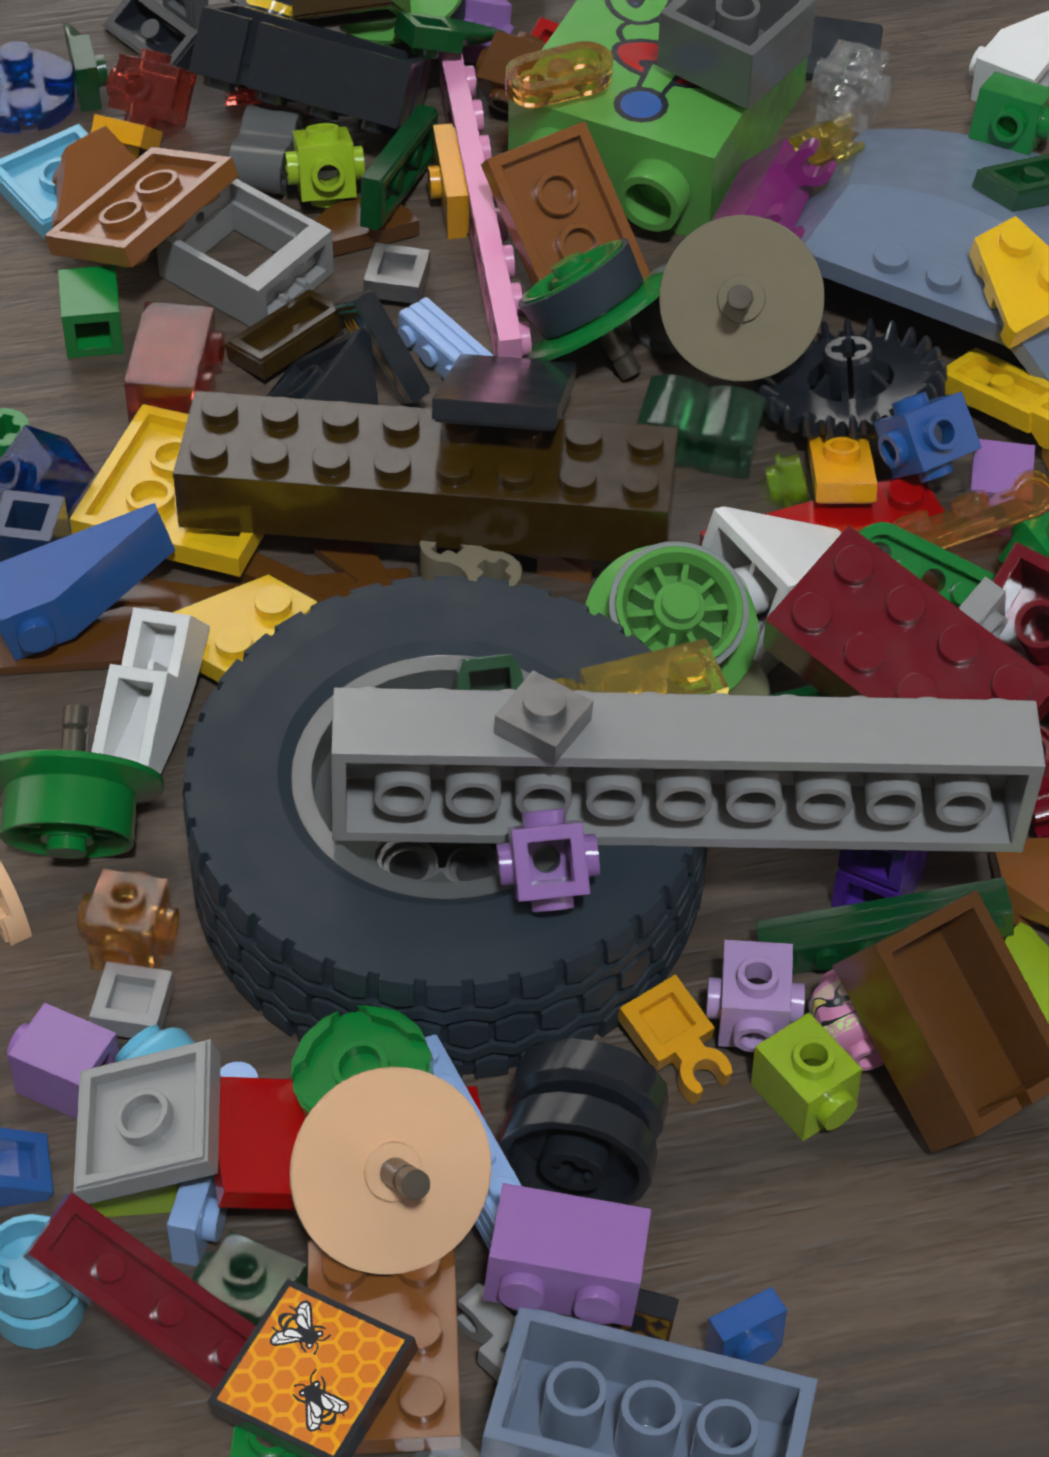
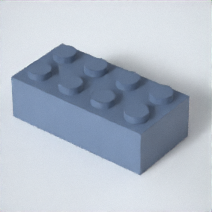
M519 1307L483 1433L480 1457H802L818 1379L541 1309L533 1310Z

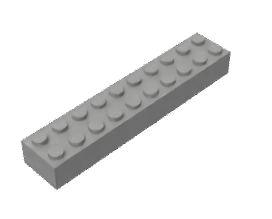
M370 686L334 688L331 751L332 841L509 843L507 827L523 826L522 812L564 808L565 821L579 820L583 822L584 835L595 833L597 845L1023 852L1046 767L1036 701L1006 700L1001 698L970 700L937 699L934 697L918 699L869 698L865 696L810 697L792 694L756 696L728 695L724 693L709 695L659 694L656 692L596 693L577 690L574 692L593 701L592 720L556 764L553 765L494 734L495 715L516 691L514 689L500 691L449 690L446 688L382 689Z

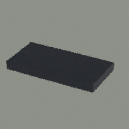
M460 354L433 396L431 419L441 423L553 431L557 428L574 387L576 362Z

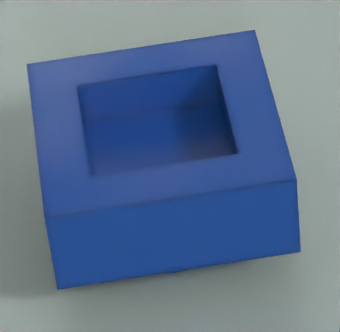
M770 1287L708 1318L705 1351L760 1365L770 1360L782 1346L787 1309L774 1289Z

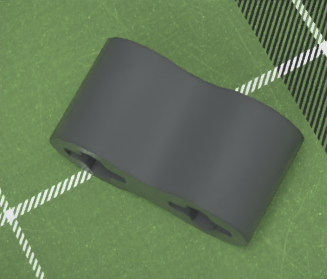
M252 104L247 105L239 134L233 140L228 157H232L239 175L238 180L262 193L285 195L288 188L285 152L293 151L292 131L305 130V119L302 111Z

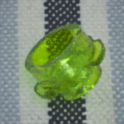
M780 453L775 454L776 465L765 467L772 501L785 500L787 508L793 506L792 504L809 500L799 453L782 457Z

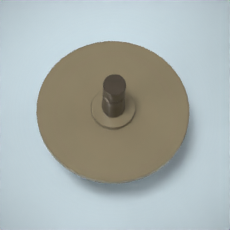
M734 215L719 218L704 224L689 234L671 255L662 276L659 293L663 325L677 351L689 363L704 373L731 381H751L765 378L780 372L795 362L814 339L820 326L824 309V285L821 272L814 256L805 243L783 225L770 219L752 215Z

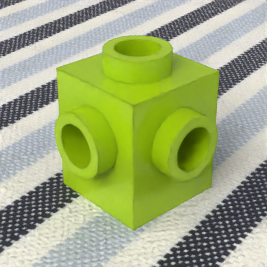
M319 123L307 126L306 130L292 131L293 151L285 152L286 179L288 185L297 186L301 201H311L312 206L327 208L344 201L345 198H357L356 180L361 179L365 173L364 153L362 146H354L347 127H339L331 123ZM325 165H333L337 168V170L319 171Z

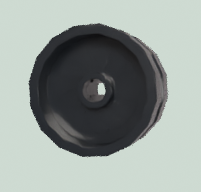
M567 1038L545 1041L527 1050L516 1069L510 1093L512 1106L504 1118L498 1145L523 1187L625 1205L641 1199L652 1182L658 1155L656 1140L663 1131L669 1103L667 1083L654 1066L631 1051L602 1041Z

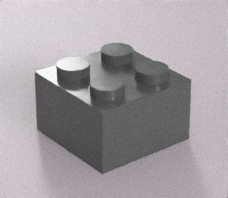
M674 0L660 12L657 66L749 110L811 54L816 0Z

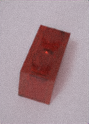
M145 301L124 379L129 424L142 404L189 414L195 391L215 392V373L212 370L213 366H222L225 333L216 331L214 307Z

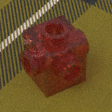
M140 48L138 57L120 53L118 63L112 67L107 79L106 90L107 95L110 97L107 107L125 112L124 121L153 129L156 128L157 121L185 127L197 74L170 65L172 56L161 52Z

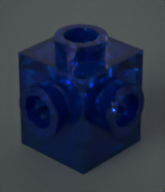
M25 424L0 459V500L4 490L65 497L68 514L96 474L68 438Z

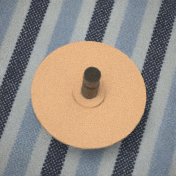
M392 1066L367 1070L342 1081L318 1101L304 1120L298 1132L290 1162L292 1200L296 1213L308 1235L325 1253L338 1262L352 1269L373 1274L391 1275L414 1271L439 1260L454 1249L477 1221L488 1194L491 1178L489 1141L481 1119L464 1095L445 1080L428 1072L408 1067Z

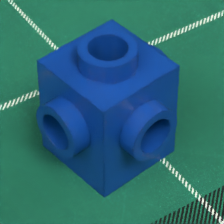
M926 391L892 403L894 415L874 422L879 437L878 449L883 461L889 466L893 479L917 474L919 482L924 483L942 477L954 471L951 464L952 460L982 448L962 391L930 400L927 397Z

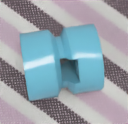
M28 1214L13 1217L0 1224V1333L5 1339L19 1347L40 1349L55 1346L69 1338L82 1323L87 1307L86 1302L23 1257L50 1219L49 1216Z

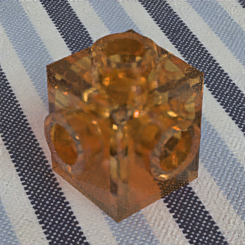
M102 868L94 893H85L83 895L77 916L78 932L85 933L91 969L104 971L106 961L160 969L166 948H172L176 941L180 912L178 908L171 907L167 879L153 877L141 871L121 872Z

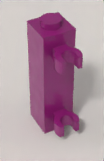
M785 137L742 163L712 221L734 215L759 216L783 225L801 239L805 230L802 226L795 229L794 227L814 186H821L827 183L837 164L832 160L824 166L818 167L808 161V157L815 154L820 144L817 138L805 140L795 151Z

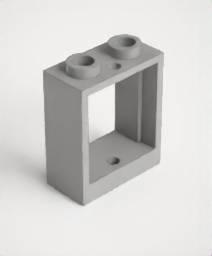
M235 179L222 190L220 197L215 202L202 207L185 222V227L180 232L168 236L156 247L159 275L162 278L249 327L308 289L314 290L334 273L332 230L238 179ZM233 230L275 252L273 256L247 277L205 254Z

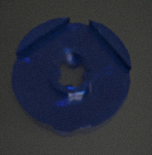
M12 41L4 44L0 48V132L9 134L21 133L20 125L35 123L38 125V131L62 122L75 107V78L72 64L50 52L31 49V46L23 41Z

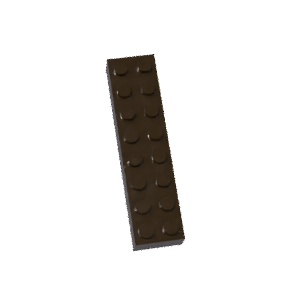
M195 391L173 471L178 525L183 528L420 546V541L436 542V548L461 549L460 544L482 546L491 551L512 554L614 562L619 557L635 549L669 542L676 479L678 427L560 419L556 429L544 431L435 422L434 419H431L432 409Z

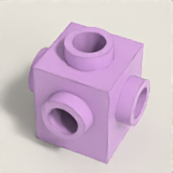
M724 940L721 978L708 977L706 1017L719 1019L718 1046L738 1047L744 1051L754 1052L756 1045L804 1016L805 983L792 982L793 944Z

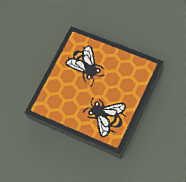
M287 1278L207 1403L212 1414L300 1457H353L417 1353L418 1346L415 1337Z

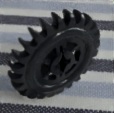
M871 317L868 319L866 330L862 335H855L852 330L851 321L849 318H846L841 337L833 336L830 333L828 324L823 321L821 324V341L815 342L812 340L805 352L787 368L771 376L755 380V393L758 396L759 407L768 413V418L774 423L783 424V428L790 432L796 433L803 430L804 437L813 439L819 435H825L826 441L841 436L859 441L862 435H868L873 439L878 438L874 422L895 414L892 403L925 391L929 400L942 397L946 392L947 365L943 360L942 351L939 346L932 348V341L928 335H925L917 345L916 331L913 326L908 328L903 340L898 341L897 326L893 320L890 321L886 334L881 337L876 336L875 323ZM848 372H853L854 399H849ZM890 379L892 384L890 385L886 380ZM812 385L816 386L813 391L810 390Z

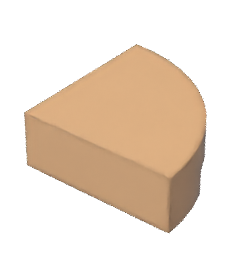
M0 861V935L6 943L9 942L13 946L32 937L19 896Z

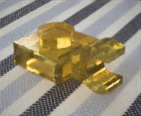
M844 113L836 118L820 122L786 138L795 151L805 140L810 138L818 139L820 144L815 154L808 157V161L812 165L833 156L839 160H846L866 148L863 141L856 143L850 138L855 135L850 124L855 121L851 113Z

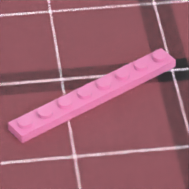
M442 52L439 58L440 92L447 124L452 123V127H455L468 189L469 235L493 354L500 357L522 358L532 352L531 332L528 321L519 322L518 317H523V311L518 306V302L522 298V289L520 282H510V278H515L512 244L502 245V241L507 240V225L499 207H494V204H497L480 165L492 156L489 135H479V133L484 132L481 100H472V98L477 97L475 69L473 65L465 66L462 53Z

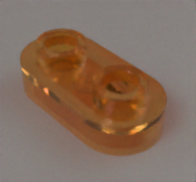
M590 41L574 42L520 55L512 59L506 66V95L514 103L529 109H537L562 101L594 95L605 90L612 82L613 55L605 46Z

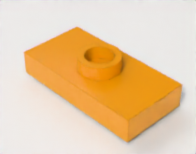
M452 123L433 125L434 166L427 167L430 199H440L447 239L467 238L469 233V194L455 127H452Z
M819 435L815 439L807 437V451L816 502L819 504L876 502L877 479L868 435H862L859 441L847 438L846 436L831 438L827 441L825 435Z

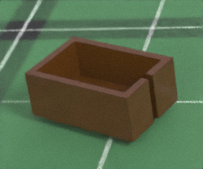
M977 890L923 915L832 965L931 1153L978 1137L1023 1110L1022 1107L1030 1105L1049 1094V1023Z

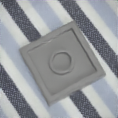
M211 1039L80 1071L73 1188L75 1195L86 1203L91 1204L218 1174L221 1052Z

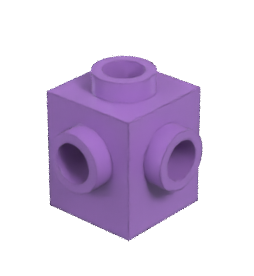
M564 808L522 812L523 826L507 827L509 843L496 844L500 885H513L515 898L519 902L531 901L532 912L573 908V896L590 894L589 877L600 876L599 853L595 833L584 835L583 822L579 820L565 821ZM542 845L553 846L559 855L556 867L550 871H540L533 864V854Z

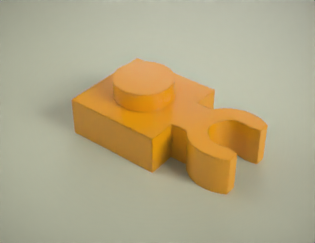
M676 974L619 1008V1022L647 1061L657 1071L670 1063H673L679 1071L677 1076L678 1089L687 1101L695 1104L700 1101L703 1093L701 1084L694 1077L693 1073L695 1071L708 1070L715 1075L717 1081L722 1086L729 1083L733 1073L730 1061L719 1050L705 1047L703 1044L712 1038L715 1027Z

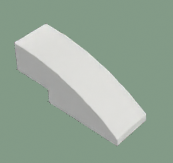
M133 607L122 664H110L91 752L129 759L144 764L161 775L191 701L210 629L209 625L191 615Z

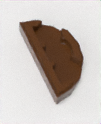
M361 197L349 198L331 205L316 219L317 223L332 230L333 256L374 247L375 243L386 244L419 235V220L407 207L401 204L398 205L379 230L360 227Z

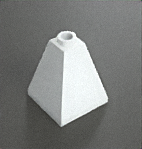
M725 506L715 508L701 546L715 552L728 562L750 594L756 609L759 629L758 644L753 659L762 667L767 675L781 661L763 648L765 619L840 536L841 532L835 528Z

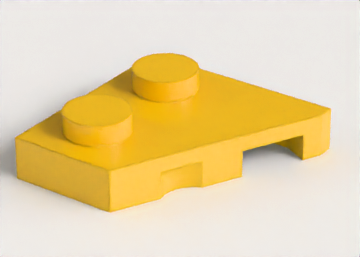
M1017 216L975 237L969 255L977 275L985 283L983 292L989 307L998 308L1004 324L1000 335L1002 341L1011 349L1049 327V246Z
M268 574L172 613L191 615L210 626L199 672L219 683L221 677L236 659L243 661L244 651L265 633L272 636L275 626L300 611L304 615L310 612V607L317 604V601Z

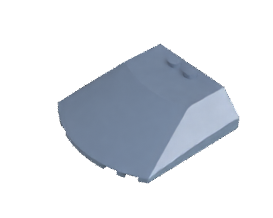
M916 128L863 130L835 161L837 166L830 180L821 186H814L794 227L795 229L802 226L805 230L801 240L814 256L821 276L1006 346L1000 336L1004 327L998 308L989 307L983 292L985 283L977 275L969 252L975 237L1014 216H1017L1049 246V205L1011 212L972 188L977 169L1035 157L1040 154L1032 152L1028 156L970 139L967 134ZM1048 327L1010 350L1030 375L1049 381Z

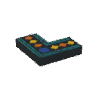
M369 290L349 294L333 304L349 333L363 327L370 335L372 353L401 403H414L430 393V386L375 292Z

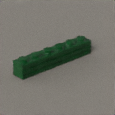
M1002 877L755 921L758 942L793 944V976L796 973L818 969L831 970L833 969L832 965L923 915L975 890L978 891L1002 938L1014 935L1013 909L1005 879Z

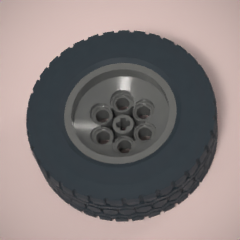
M423 576L391 580V585L384 587L380 583L353 589L350 590L349 596L341 598L338 594L312 605L310 612L305 615L301 611L275 626L272 636L265 633L244 651L243 661L236 659L221 677L218 689L212 690L200 712L199 721H196L187 751L182 791L189 861L198 917L217 961L231 982L234 981L239 993L257 1011L263 1009L265 1018L291 1037L294 1033H297L300 1041L322 1018L337 1011L342 1016L349 1012H358L357 1006L365 1005L400 1011L420 1027L424 1037L438 1036L462 1080L463 1074L474 1073L475 1079L506 1075L509 1068L518 1066L527 1050L545 1041L567 1038L593 1040L594 1035L597 1033L603 1037L621 1024L618 1020L619 1008L657 986L659 982L665 981L686 946L701 904L708 847L598 845L600 876L589 877L590 894L573 896V908L532 912L531 901L519 902L515 898L513 885H500L496 844L500 843L332 841L331 751L334 688L370 686L382 689L446 688L455 690V674L460 659L511 653L516 659L524 681L532 671H535L572 691L685 694L684 690L680 691L678 681L660 660L655 663L654 653L633 634L629 637L625 636L624 628L598 612L594 616L590 613L588 606L561 595L557 599L551 597L550 591L520 583L519 587L509 586L508 580L478 577L477 581L466 580V576H434V580L424 581ZM542 845L533 854L534 866L536 869L544 872L554 869L559 860L557 850L551 845Z

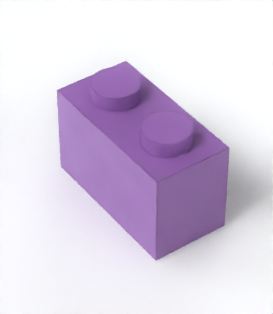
M503 1183L489 1253L483 1300L502 1303L517 1311L519 1307L533 1310L541 1309L552 1313L579 1317L581 1320L600 1325L614 1323L632 1327L641 1284L651 1209Z

